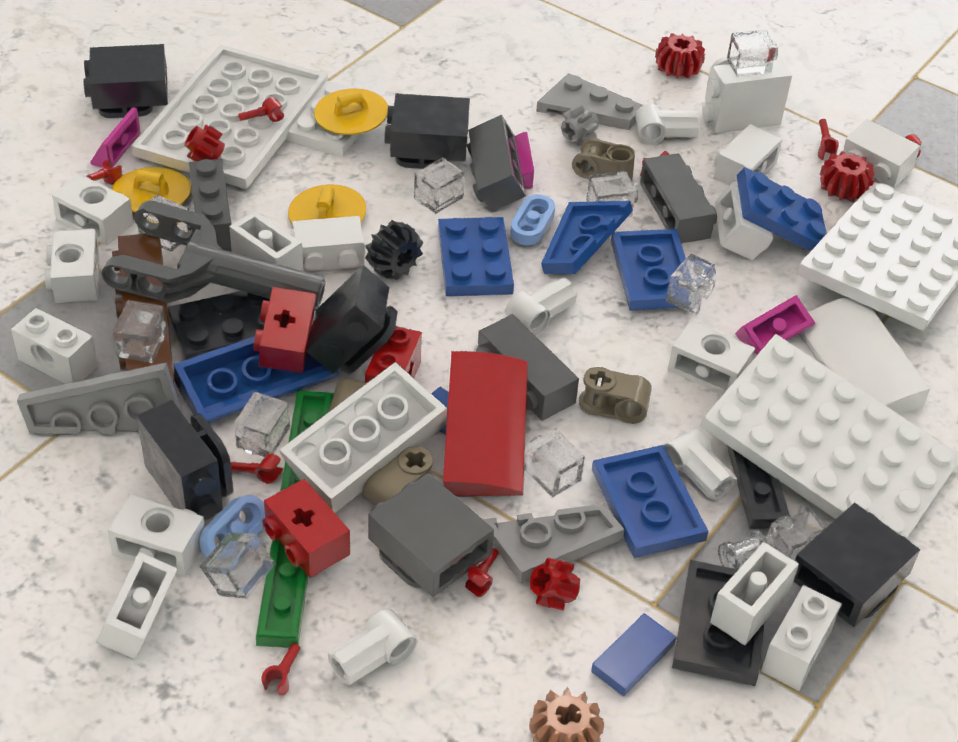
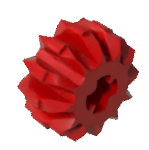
M671 33L669 37H662L655 53L658 70L666 72V76L674 75L677 79L680 76L690 78L691 75H698L705 60V48L702 47V41L695 40L693 35L685 36L683 33L681 35Z
M841 151L839 155L830 154L829 159L825 160L824 165L821 167V189L828 191V196L830 197L837 196L840 201L844 198L853 202L855 198L859 199L865 191L869 190L870 186H873L875 180L874 165L866 162V157L855 156V153L850 155Z

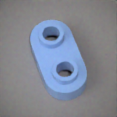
M540 194L530 195L525 198L511 221V238L516 243L524 246L539 243L554 219V201L548 196Z
M254 495L233 499L202 530L199 538L202 554L209 561L215 563L226 562L236 558L264 529L262 519L265 518L263 501ZM240 511H243L245 514L244 523L240 519ZM215 537H218L220 540L219 549L215 546Z

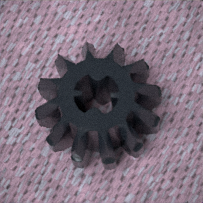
M391 220L387 226L380 225L379 232L371 234L372 242L365 246L368 250L365 259L381 277L384 276L386 279L393 278L397 280L401 274L408 276L409 269L412 266H417V258L423 255L420 249L423 241L415 232V229L408 224Z

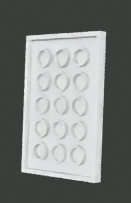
M219 45L131 146L132 155L190 173L189 162L194 161L187 157L190 150L184 147L185 140L194 127L198 126L203 129L206 124L208 126L211 125L223 133L219 140L225 143V148L219 159H222L225 183L247 190L288 137V130L325 82L328 81V74ZM269 97L277 99L282 105L280 109L284 113V118L278 122L271 121L267 115L243 121L239 120V113L262 107L265 99Z
M874 182L873 186H870L869 190L862 194L799 265L797 275L924 331L958 285V216H955L947 209L936 208L926 204L916 196H907L895 191L887 184Z
M777 334L773 336L707 412L699 425L833 518H838L855 502L906 538H908L958 464L957 452Z

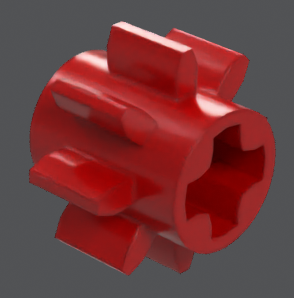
M207 124L203 129L198 126L194 127L184 143V147L190 150L187 157L193 161L219 159L225 148V143L219 140L223 133Z
M546 558L545 565H540L534 569L530 578V590L538 595L536 599L537 605L563 611L565 603L576 600L581 580L572 573L574 564L563 560L558 561Z

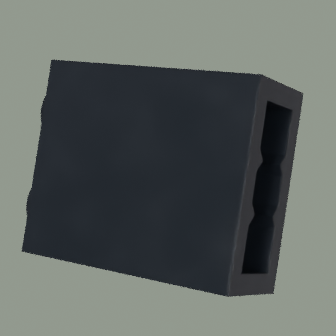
M164 44L90 47L89 60H84L86 77L83 79L85 97H91L92 108L98 109L101 116L105 118H124L131 108L134 107L137 108L138 117H142L151 113L153 106L168 105L167 64Z
M395 93L394 106L388 105L387 124L389 125L385 126L384 141L385 144H390V157H395L396 163L405 168L432 170L443 169L449 165L450 161L466 162L470 98Z
M362 265L316 309L306 352L333 374L340 367L347 375L355 372L390 339L395 330L398 311L393 306L386 307L390 287Z
M173 400L136 415L145 467L173 507L181 510H191L197 515L203 516L204 521L223 510L222 496L227 497L234 492L231 462L224 443L204 416L197 413L190 417L189 423Z
M854 502L797 553L795 562L799 565L793 582L801 588L804 585L841 603L838 616L852 627H855L864 618L873 616L896 593L898 585L911 573L920 549L906 537L898 534L880 521L874 514L866 511Z

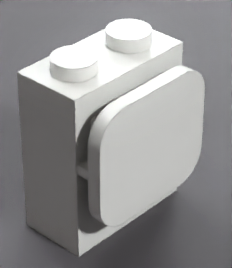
M754 54L722 57L716 60L710 68L707 81L706 104L702 107L704 121L708 122L714 134L744 130L749 124L758 128L780 125L793 75L781 57L759 60Z

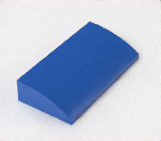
M255 336L173 364L174 381L185 402L194 415L197 413L202 414L208 423L297 392V390L300 391L338 377L339 372L337 370L333 374L308 353L306 354L303 373L260 367V352L253 351Z

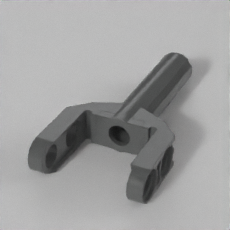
M145 201L139 206L134 216L135 223L149 236L187 245L177 264V269L127 255H119L107 260L101 272L104 282L116 290L165 303L191 297L208 284L213 283L266 298L271 297L273 287L316 294V311L321 304L326 284L324 276L222 250L217 243L215 228L204 214L156 201ZM143 213L154 215L159 223L149 222L145 219ZM176 222L186 223L192 231L185 232L176 225ZM112 267L124 270L128 277L117 275L112 270ZM146 277L157 278L162 283V286L151 284Z

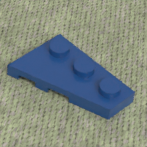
M631 201L569 202L541 262L544 274H576L633 212Z

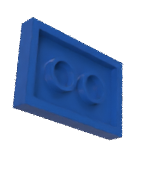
M746 167L736 175L744 219L810 252L827 234L822 208L814 199H807L795 193L790 187L786 185L781 186L770 180L763 173L754 172Z
M504 218L438 219L445 295L513 294L514 280Z
M677 229L621 231L612 234L611 245L629 311L697 306L698 294Z
M664 445L593 460L592 472L613 516L624 528V539L633 558L707 540L709 531Z

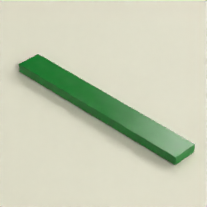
M297 390L289 442L329 413L334 393ZM286 461L280 491L301 481ZM278 539L272 540L256 632V646L290 648L293 643L299 645L309 576L300 566L295 567L291 564L286 556L283 545Z

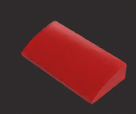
M451 351L443 485L455 496H523L527 361L493 353Z

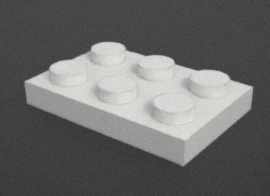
M326 81L288 130L286 141L343 158L360 134L342 135L325 130L316 122L314 109L317 103L326 95L338 90L351 89V87L337 82Z

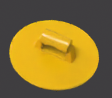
M357 88L343 89L323 97L315 106L314 117L322 128L332 133L342 135L362 134L377 128L386 120L388 104L383 97L375 92Z
M146 167L124 174L114 183L112 190L129 198L132 213H136L139 206L145 201H156L174 207L181 206L190 196L191 185L189 180L178 171L164 167Z
M334 184L319 185L301 192L293 199L288 209L291 224L292 221L360 216V221L362 222L366 215L365 200L357 191L346 186Z

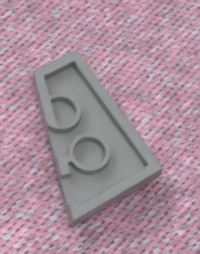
M568 73L537 101L536 111L547 113L548 109L565 113L583 105L584 110L590 109L597 115L599 124L629 130L636 123V111L643 105L628 97H623L609 91L605 87L595 85L579 76Z
M604 504L559 509L554 516L533 518L532 513L517 515V520L500 523H497L496 518L483 519L494 529L493 546L498 550L501 557L521 583L530 580L534 569L540 565H545L546 558L558 561L563 560L570 563L622 541L624 537V528Z

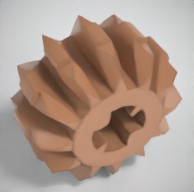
M567 687L563 691V695L559 696L550 689L546 695V700H537V703L534 705L533 716L529 722L530 733L534 735L533 742H600V735L603 734L604 722L603 718L599 717L600 709L598 703H587L588 697L586 692H583L578 697L571 696V691Z

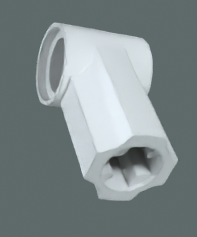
M655 104L643 105L636 111L635 119L639 138L645 144H657L664 138L697 137L699 129L697 111H662Z
M563 277L560 280L552 281L531 294L527 291L517 292L509 300L505 312L507 316L514 314L534 335H537L548 326L551 317L576 303L577 294L573 290L572 283Z
M695 428L664 444L678 474L684 472L709 499L718 501L724 498L735 486L737 477L712 453L711 442L700 429Z
M385 608L375 613L366 622L362 632L328 652V661L338 679L343 684L351 685L385 662L395 665L404 661L415 650L418 639L392 609Z

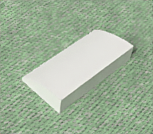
M843 297L809 312L816 324L799 334L818 362L897 414L924 407L930 391L929 386L871 307L848 297Z
M395 362L282 447L280 454L300 480L305 479L333 512L336 513L363 491L365 483L373 473L385 467L404 449L420 446L447 425V408Z

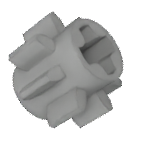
M580 105L563 113L566 120L561 124V131L566 140L569 142L576 141L577 146H580L588 138H597L594 131L599 127V120L592 110H584L583 105Z

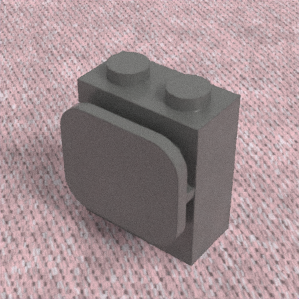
M429 473L417 481H411L406 484L401 492L386 502H380L368 514V539L379 548L381 560L408 585L415 588H423L431 597H435L466 574L471 566L478 565L492 554L494 529Z

